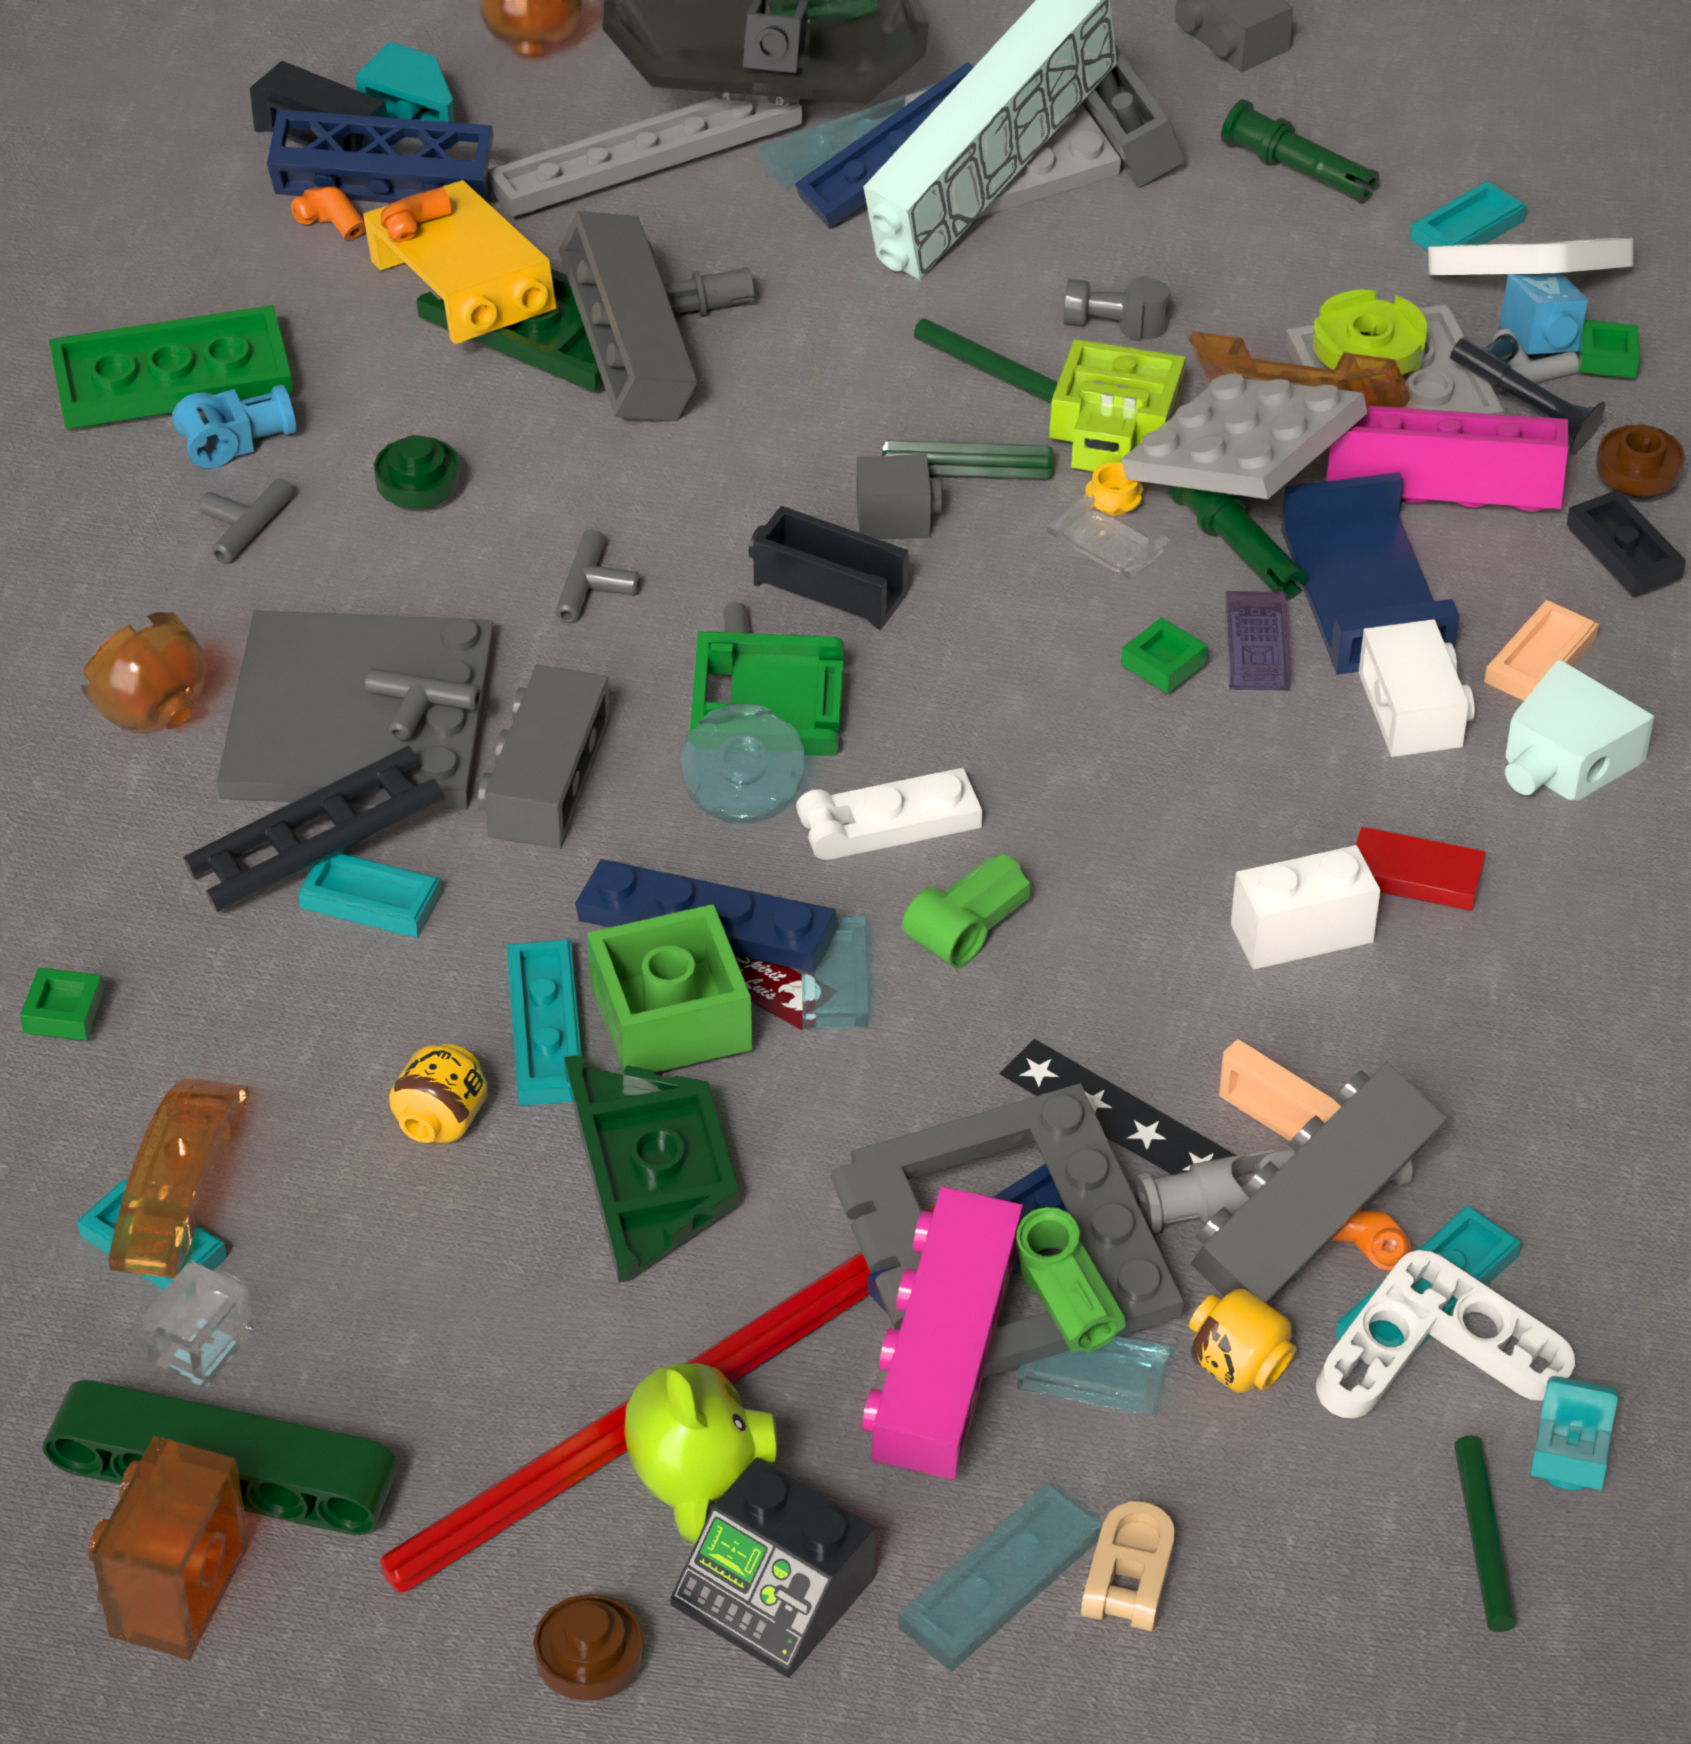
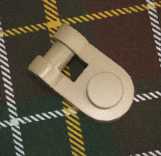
M1131 1501L1118 1505L1108 1513L1102 1524L1086 1582L1081 1616L1103 1621L1105 1614L1130 1619L1132 1628L1154 1632L1174 1546V1525L1169 1515L1160 1507L1148 1502ZM1114 1575L1140 1579L1138 1591L1112 1586Z

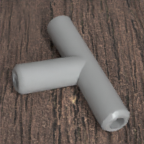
M1501 329L1494 335L1492 342L1503 334L1512 335L1516 340L1517 338L1511 329ZM1519 342L1518 353L1513 358L1504 360V362L1512 366L1513 370L1535 383L1576 374L1579 371V357L1573 351L1531 361ZM1490 384L1494 393L1505 391L1501 387L1497 388Z

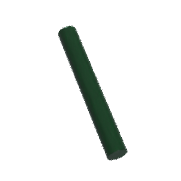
M922 318L917 323L914 329L915 339L1052 404V397L1058 384L1057 381L926 318Z
M1469 1435L1455 1441V1455L1487 1627L1494 1632H1505L1516 1626V1615L1483 1443L1479 1437Z

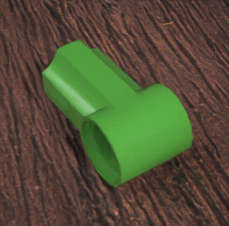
M1001 853L997 857L989 856L945 891L936 886H931L921 891L906 910L902 922L903 933L953 968H961L968 964L982 948L988 930L1030 898V882L1022 873L1019 863L1008 855Z
M1044 1207L1032 1211L1022 1219L1016 1236L1020 1270L1024 1283L1031 1291L1038 1294L1071 1353L1085 1351L1089 1354L1110 1344L1112 1338L1125 1328V1317L1083 1247L1077 1222L1069 1213L1059 1208ZM1047 1248L1063 1250L1058 1255L1050 1257L1037 1254Z

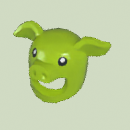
M678 1363L656 1369L635 1387L626 1405L625 1439L633 1468L652 1495L673 1508L675 1522L682 1539L694 1546L708 1518L710 1503L719 1500L756 1457L768 1464L775 1463L778 1438L773 1413L743 1409L735 1387L716 1368L698 1363Z

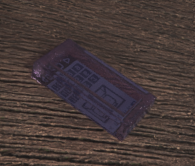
M1226 591L1225 624L1229 690L1290 691L1291 662L1286 592Z

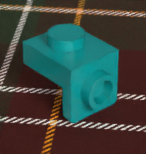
M1551 1376L1547 1381L1530 1476L1544 1478L1550 1484L1566 1490H1580L1585 1487L1602 1490L1618 1402V1391L1612 1387Z

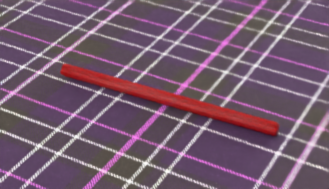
M931 1206L925 1211L934 1212L935 1206ZM860 1251L686 1363H698L716 1368L731 1383L869 1295L866 1291L868 1275L871 1273L862 1252ZM629 1399L382 1555L380 1559L381 1572L386 1581L396 1592H407L627 1450L625 1417L626 1405Z

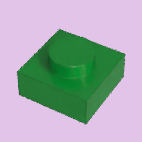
M1584 319L1578 350L1579 372L1592 373L1602 377L1619 376L1635 378L1640 361L1638 325Z
M1160 617L1122 647L1121 666L1168 694L1206 664L1208 645Z
M38 967L20 1014L23 1033L87 1041L104 995L102 975Z

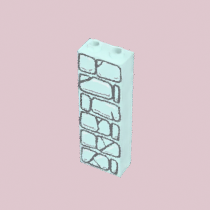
M1036 0L866 183L864 192L875 252L879 260L886 267L893 271L902 270L921 280L1117 64L1110 0Z

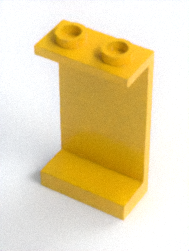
M463 180L443 186L449 197L451 214L418 223L416 235L404 242L392 240L388 235V229L382 227L381 213L386 206L363 213L371 262L380 271L406 263L444 300L450 340L454 344L556 309L549 259Z

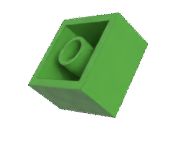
M714 904L587 933L590 986L622 1073H624L625 1066L651 1070L656 1073L752 1050L751 996Z

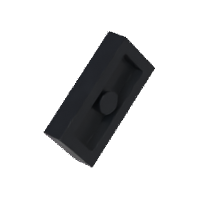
M1619 490L1569 507L1566 525L1633 596L1683 578L1685 558Z

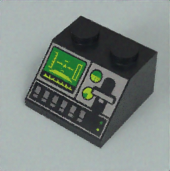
M756 1457L713 1505L671 1595V1606L782 1675L790 1678L874 1580L876 1527Z

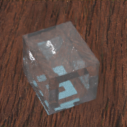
M191 1260L141 1317L148 1360L205 1389L254 1332L248 1287L244 1286L235 1276L228 1272L220 1270L214 1272Z

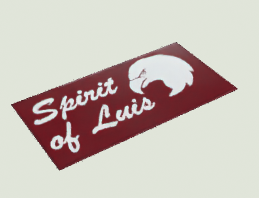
M734 955L751 996V1002L801 1031L837 996L835 993L787 966Z

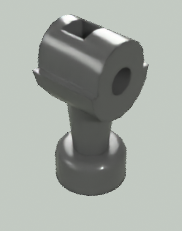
M1148 275L1136 278L1129 284L1125 292H1090V283L1088 281L1068 279L1065 295L1064 323L1083 325L1086 323L1088 315L1119 320L1120 331L1130 339L1141 341V338H1157L1162 336L1168 327L1167 304L1170 299V290L1162 281L1148 279Z

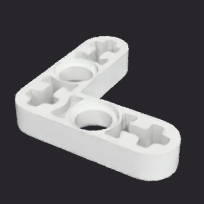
M1633 238L1587 239L1527 244L1428 247L1429 275L1562 273L1634 266Z
M1417 1250L1407 1253L1398 1261L1328 1355L1316 1381V1393L1321 1404L1337 1416L1352 1419L1365 1416L1375 1407L1427 1334L1519 1395L1536 1401H1544L1547 1381L1551 1376L1570 1378L1575 1367V1356L1570 1344L1561 1335L1442 1256L1431 1251ZM1420 1278L1426 1279L1432 1284L1431 1288L1425 1290L1423 1294H1419L1411 1288L1412 1284L1418 1282ZM1451 1296H1454L1458 1301L1449 1316L1442 1309L1447 1305ZM1470 1312H1479L1487 1315L1494 1321L1498 1329V1335L1489 1339L1473 1335L1467 1330L1463 1322V1316ZM1378 1320L1395 1324L1404 1336V1343L1397 1347H1386L1378 1343L1369 1331V1324ZM1512 1335L1519 1341L1517 1345L1515 1344L1510 1355L1503 1352V1349ZM1538 1356L1545 1358L1550 1363L1548 1368L1543 1370L1541 1374L1529 1367ZM1361 1358L1370 1366L1360 1385L1355 1386L1352 1391L1343 1388L1340 1382L1349 1376Z

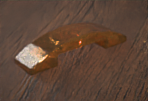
M1193 331L1189 338L1196 357L1210 381L1226 374H1240L1245 379L1262 381L1285 379L1290 384L1313 387L1334 385L1338 390L1363 392L1366 405L1401 408L1406 406L1411 398L1395 359L1343 352L1335 369L1331 370L1253 359L1243 338Z
M183 1078L171 1087L158 1106L136 1155L116 1222L108 1259L109 1270L177 1279L196 1232L194 1209L222 1139L232 1140L249 1097L248 1086Z

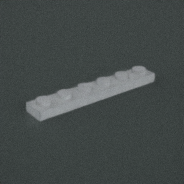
M778 78L489 169L488 176L491 191L511 217L530 213L551 204L573 197H580L607 186L630 181L636 177L663 168L680 165L685 161L716 151L726 150L732 146L766 135H773L779 131L802 124V106Z

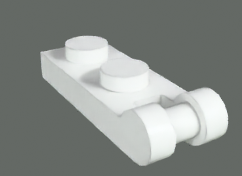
M964 768L833 795L821 789L812 790L802 795L796 804V810L802 825L811 829L808 839L813 853L822 860H832L982 828V809Z

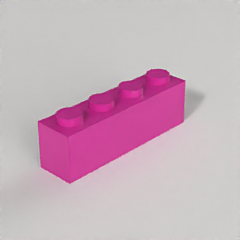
M1366 405L1368 414L1329 446L1327 481L1400 472L1403 479L1400 500L1404 502L1423 503L1428 500L1454 501L1462 506L1473 508L1482 507L1487 504L1511 505L1529 512H1537L1546 508L1561 509L1568 453V419Z
M941 1186L934 1212L921 1211L913 1242V1251L922 1253L917 1271L905 1268L897 1296L896 1310L905 1312L900 1330L888 1328L882 1346L879 1370L888 1371L883 1391L874 1388L870 1389L864 1410L862 1431L873 1433L871 1461L952 1480L956 1479L1018 1248L1016 1236L1022 1219V1204Z

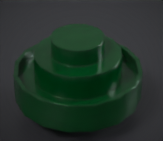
M411 435L388 444L377 454L373 464L377 491L386 501L400 507L416 509L439 504L457 491L461 481L457 452L449 444L441 440L421 435Z

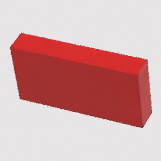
M1361 826L1356 845L1379 886L1380 892L1470 911L1473 910L1486 851Z

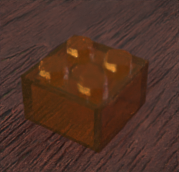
M154 1436L141 1461H133L129 1465L121 1483L120 1500L109 1520L103 1518L98 1522L88 1547V1558L94 1564L98 1583L97 1601L103 1606L109 1637L190 1661L250 1545L235 1458Z

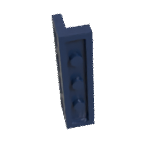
M277 109L267 167L274 192L278 195L303 196L304 191L310 188L334 186L341 189L349 200L393 203L410 195L463 180L490 205L492 192L488 176V165L494 133L492 125ZM289 128L312 130L318 137L317 140L305 148L285 147ZM351 133L365 134L372 141L371 144L359 152L344 151L337 144ZM405 137L419 138L426 146L413 156L397 155L391 148V146ZM458 141L478 143L475 161L451 159L445 150Z

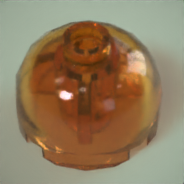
M479 0L480 16L486 29L496 39L514 44V54L545 55V45H552L566 40L575 31L580 21L583 0Z
M156 612L147 615L153 625L145 627L137 633L130 624L120 629L98 648L85 666L83 674L90 683L88 686L81 685L82 693L99 713L117 727L130 732H150L165 727L167 729H174L187 722L196 710L195 703L199 700L207 679L204 651L192 631L173 612Z

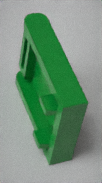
M698 631L690 722L691 751L816 756L836 754L839 744L837 732H839L844 641L833 636ZM709 674L733 675L730 715L728 703L707 702Z

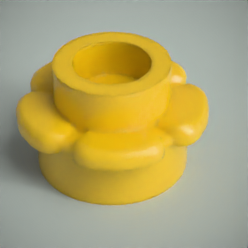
M1110 462L1100 465L1094 470L1092 480L1088 482L1085 493L1087 499L1094 501L1095 508L1104 514L1118 516L1139 506L1142 501L1143 486L1140 481L1126 479L1122 463Z

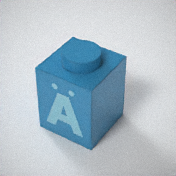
M1562 273L1508 274L1499 326L1502 329H1511L1526 354L1575 352L1579 350L1588 299Z

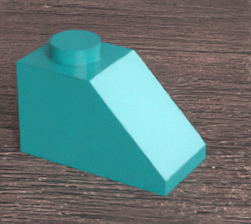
M389 41L355 75L357 91L385 101L388 118L455 123L453 98L437 60L433 55Z

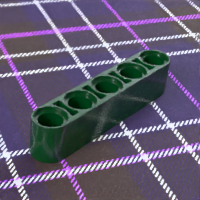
M92 1380L76 1381L69 1386L46 1435L42 1448L46 1458L65 1472L78 1476L350 1535L369 1534L376 1528L399 1468L396 1456L388 1448L365 1438Z

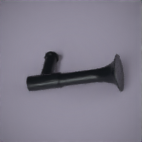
M1503 334L1484 348H1481L1465 337L1459 339L1451 351V360L1493 386L1501 387L1549 418L1568 419L1571 454L1577 453L1585 445L1603 416L1606 406L1605 402H1600L1595 407L1573 405L1513 370L1511 365L1504 362V360H1509L1518 353V342L1512 335Z

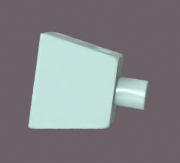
M1559 659L1553 664L1512 717L1505 755L1509 762L1505 769L1506 779L1515 791L1523 795H1530L1540 786L1545 785L1568 800L1579 801L1641 765L1646 760L1654 715Z

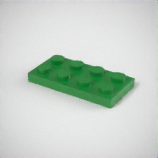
M274 305L49 339L65 429L96 426L101 423L171 413L177 403L193 393L205 392L214 395L235 390L239 400H244L270 393L274 386L281 384L284 385L288 394L293 393L291 372Z

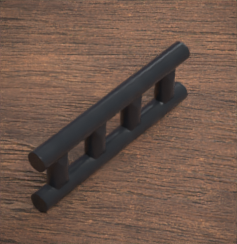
M406 746L183 856V860L193 879L213 870L221 883L206 890L211 905L216 913L444 801L445 798L434 778L415 787L412 785L406 774L418 769L419 763L411 747ZM383 786L391 799L358 815L349 802ZM327 814L335 826L301 843L292 830ZM270 842L278 855L244 871L236 858Z

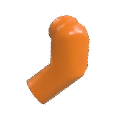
M440 187L387 205L381 213L382 227L388 229V235L392 240L396 242L407 241L416 235L418 223L451 214L448 194L444 187Z
M1360 1210L1331 1240L1353 1243L1374 1266L1386 1271H1391L1402 1257L1411 1252V1242L1407 1235L1386 1212Z

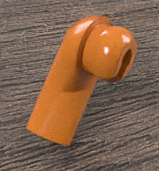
M334 186L310 188L304 191L303 196H297L292 200L291 212L295 220L302 225H309L315 220L318 223L332 222L346 241H353L366 231L364 219L346 194L339 188Z

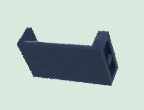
M1400 472L1285 487L1281 532L1292 560L1308 575L1306 585L1302 586L1336 675L1359 672L1363 631L1365 628L1435 619L1444 643L1450 642L1455 650L1459 613L1453 599L1434 601L1399 517L1403 483Z

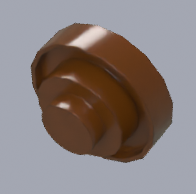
M1625 425L1612 429L1603 436L1598 447L1596 466L1600 477L1607 485L1634 497L1654 496L1668 492L1678 484L1682 475L1685 456L1682 445L1674 436L1664 430L1648 425Z
M594 1594L569 1597L551 1607L538 1622L533 1640L538 1674L548 1687L566 1698L584 1701L608 1698L628 1687L639 1673L644 1655L640 1623L631 1610L611 1597Z

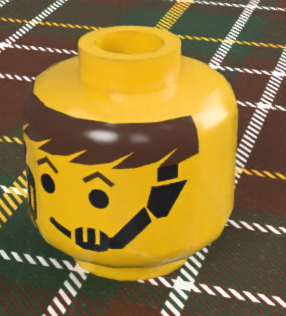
M454 1044L428 1045L418 1049L413 1054L389 1093L390 1108L399 1122L402 1131L413 1140L422 1143H451L459 1140L464 1135L488 1095L487 1080L482 1072L479 1061L464 1048Z
M1235 1289L1222 1299L1215 1294L1209 1295L1197 1308L1188 1325L1196 1333L1191 1346L1194 1362L1236 1393H1246L1256 1387L1261 1391L1268 1390L1284 1373L1296 1352V1346L1290 1342L1292 1326L1289 1319L1246 1289Z

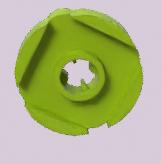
M1368 289L1350 290L1330 297L1322 304L1319 317L1314 320L1312 347L1316 356L1327 367L1339 372V378L1344 384L1352 387H1364L1369 385L1372 380L1390 379L1407 372L1419 370L1423 364L1428 324L1423 313L1412 302L1395 295L1394 303L1376 299L1377 290Z

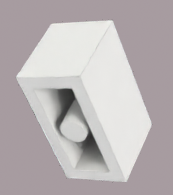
M1435 619L1365 628L1363 631L1358 673L1391 757L1463 747L1466 722L1472 721L1475 713L1473 694L1468 684L1461 685L1457 675V659L1454 647L1450 642L1444 643Z
M1357 845L1237 871L1235 874L1231 926L1253 970L1373 943L1380 888Z

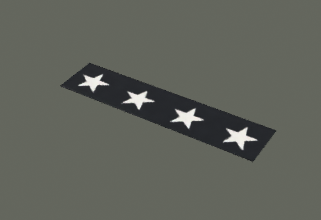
M1033 1039L999 1073L1036 1096L1081 1083L1105 1136L1171 1175L1189 1172L1191 1165L1194 1163L1237 1156L1036 1039Z

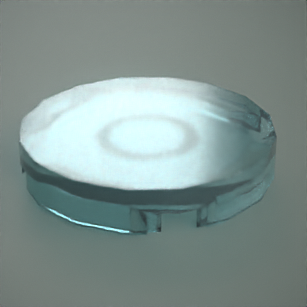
M731 704L710 711L699 720V726L692 731L690 737L688 734L682 745L681 777L690 799L706 814L727 823L753 824L775 817L794 801L804 782V748L796 729L786 719L784 722L779 717L772 715V710L754 704Z

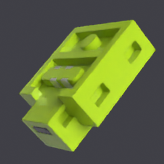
M1074 339L1052 397L1049 438L1073 442L1071 468L1094 471L1105 463H1122L1121 459L1138 446L1145 435L1156 431L1176 414L1182 397L1186 356Z

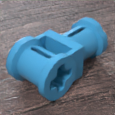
M283 384L274 386L270 393L244 400H239L235 390L214 395L205 392L193 393L177 403L172 413V421L177 432L187 438L186 451L191 462L197 467L205 469L220 467L235 456L254 452L252 439L278 432H283L284 435L296 432L295 415L289 395ZM198 409H202L206 415L203 421ZM207 440L213 450L212 452H208L205 447Z

